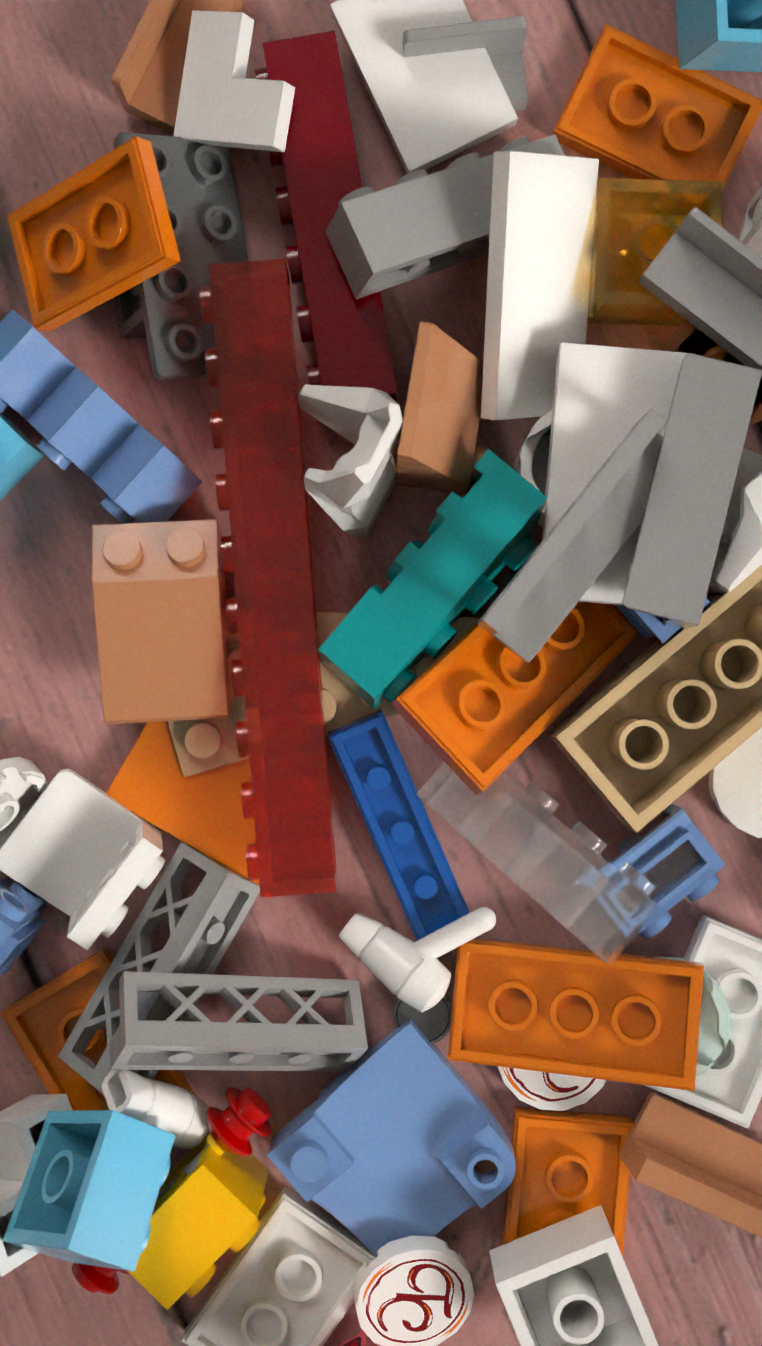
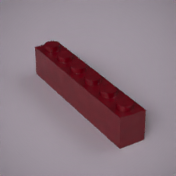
M335 30L264 42L262 44L266 67L255 69L256 79L285 81L295 87L285 152L269 151L271 166L283 165L287 186L277 187L275 190L281 224H294L297 245L286 247V254L292 284L304 282L307 305L296 306L302 343L314 341L318 364L306 366L309 384L375 388L386 392L397 403L398 392L380 291L355 299L325 232L339 207V201L350 192L362 188Z

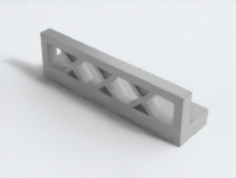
M652 408L633 426L477 622V625L525 663L531 662L642 522L663 438L658 432L667 421Z
M181 842L58 1057L100 1093L104 1094L102 1083L109 1072L112 1071L110 1070V1044L120 1029L119 979L124 971L214 974L262 887L220 865L195 848ZM192 864H195L207 873L195 894L182 900L181 883ZM169 920L170 938L163 950L152 953L150 938L159 923ZM138 992L137 994L138 1020L165 1021L176 1010L158 992ZM182 993V994H183L186 998H188L192 993ZM182 1015L177 1021H187V1019ZM106 1028L107 1048L96 1065L83 1053L96 1031ZM159 1070L130 1071L154 1080Z
M124 971L119 979L120 1029L110 1044V1070L347 1071L368 1050L359 980ZM137 992H158L176 1010L165 1021L138 1020ZM182 993L192 994L188 998H186ZM203 994H219L237 1012L227 1022H211L193 1004ZM242 995H252V996L247 1000V999L244 998ZM262 996H277L295 1015L286 1024L271 1023L253 1005ZM301 997L310 998L305 1002ZM319 997L343 998L346 1025H330L311 1006ZM183 1015L188 1021L177 1020ZM243 1017L249 1023H240L238 1021ZM301 1018L306 1024H296V1023H297V1022L299 1021V1019Z

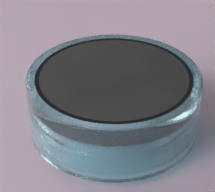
M445 993L444 997L434 1007L422 1013L396 998L393 1010V1021L396 1029L408 1019H411L431 1044L439 1042L450 1030L452 1014L450 998Z

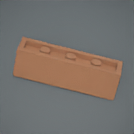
M150 0L112 75V83L124 110L174 135L192 10L240 12L245 0Z
M652 1092L648 1094L619 1153L620 1158L634 1179L762 1238V1142L657 1093Z

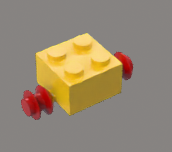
M229 1087L226 1090L229 1106L224 1111L216 1107H209L207 1109L206 1117L209 1131L200 1144L191 1148L169 1170L165 1182L159 1189L150 1219L149 1240L144 1251L139 1256L135 1272L73 1263L72 1272L83 1288L92 1293L99 1291L104 1294H113L119 1287L117 1272L131 1274L168 1310L184 1293L192 1298L204 1288L216 1271L217 1266L214 1262L228 1248L236 1253L251 1240L261 1224L258 1220V1215L266 1200V1196L263 1193L269 1170L252 1154V1145L249 1138L254 1133L263 1137H268L272 1133V1128L268 1121L272 1113L267 1103L259 1094L250 1088H246L242 1092L237 1088Z

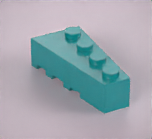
M490 449L474 465V468L477 470L475 485L465 497L462 498L452 491L436 510L438 515L427 530L430 538L425 544H422L419 540L410 541L394 559L395 561L386 573V578L391 582L384 591L377 585L372 586L318 649L321 663L374 710L385 698L392 703L415 681L417 676L411 672L413 667L426 653L435 659L456 636L458 631L452 627L456 620L466 609L473 615L479 612L498 589L492 582L506 566L510 567L513 571L517 570L538 544L532 537L547 497Z

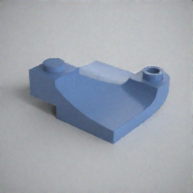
M408 1019L400 1027L397 1026L363 1054L347 1071H343L320 1090L319 1098L272 1137L267 1157L306 1203L313 1200L347 1227L376 1258L378 1257L376 1251L390 1241L411 1235L434 1237L469 1208L479 1206L482 1209L509 1187L516 1172L514 1149L503 1127L436 1045L425 1037L411 1019ZM481 1160H490L496 1165L495 1169L489 1173H480L474 1166Z

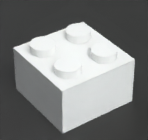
M601 1205L489 1250L495 1284L521 1346H659Z

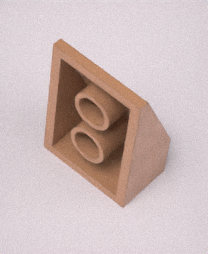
M421 321L419 323L397 455L395 483L396 485L450 494L453 491L457 495L465 496L469 488V482L476 481L477 470L474 468V465L485 454L487 446L476 445L479 422H491L490 419L481 418L483 362L433 323Z
M217 519L92 525V590L103 719L105 724L229 718L225 547Z

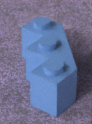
M13 309L0 322V413L8 406H11L44 437L36 446L64 471L71 463H74L107 494L100 504L122 524L133 523L135 520L139 523L167 522L203 481Z

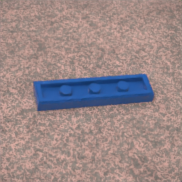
M382 709L327 732L329 742L416 940L418 941L470 913Z

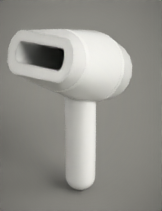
M480 907L413 942L391 928L385 927L382 923L362 913H356L343 928L339 938L393 995H397V998L422 1013L434 1007L444 997L449 987L451 973L437 958L491 930L495 926L496 915L490 908Z
M125 1069L110 1071L102 1083V1091L109 1110L117 1111L176 1135L172 1147L182 1149L194 1148L201 1143L209 1130L206 1111L209 1106L181 1086L145 1078Z

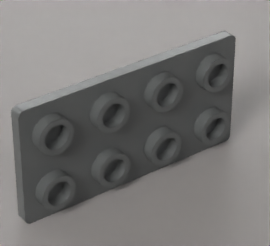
M120 132L113 140L114 149L135 136L151 141L181 262L114 297L121 338H144L146 336L152 373L158 380L261 376L267 371L229 147L203 145L175 136Z

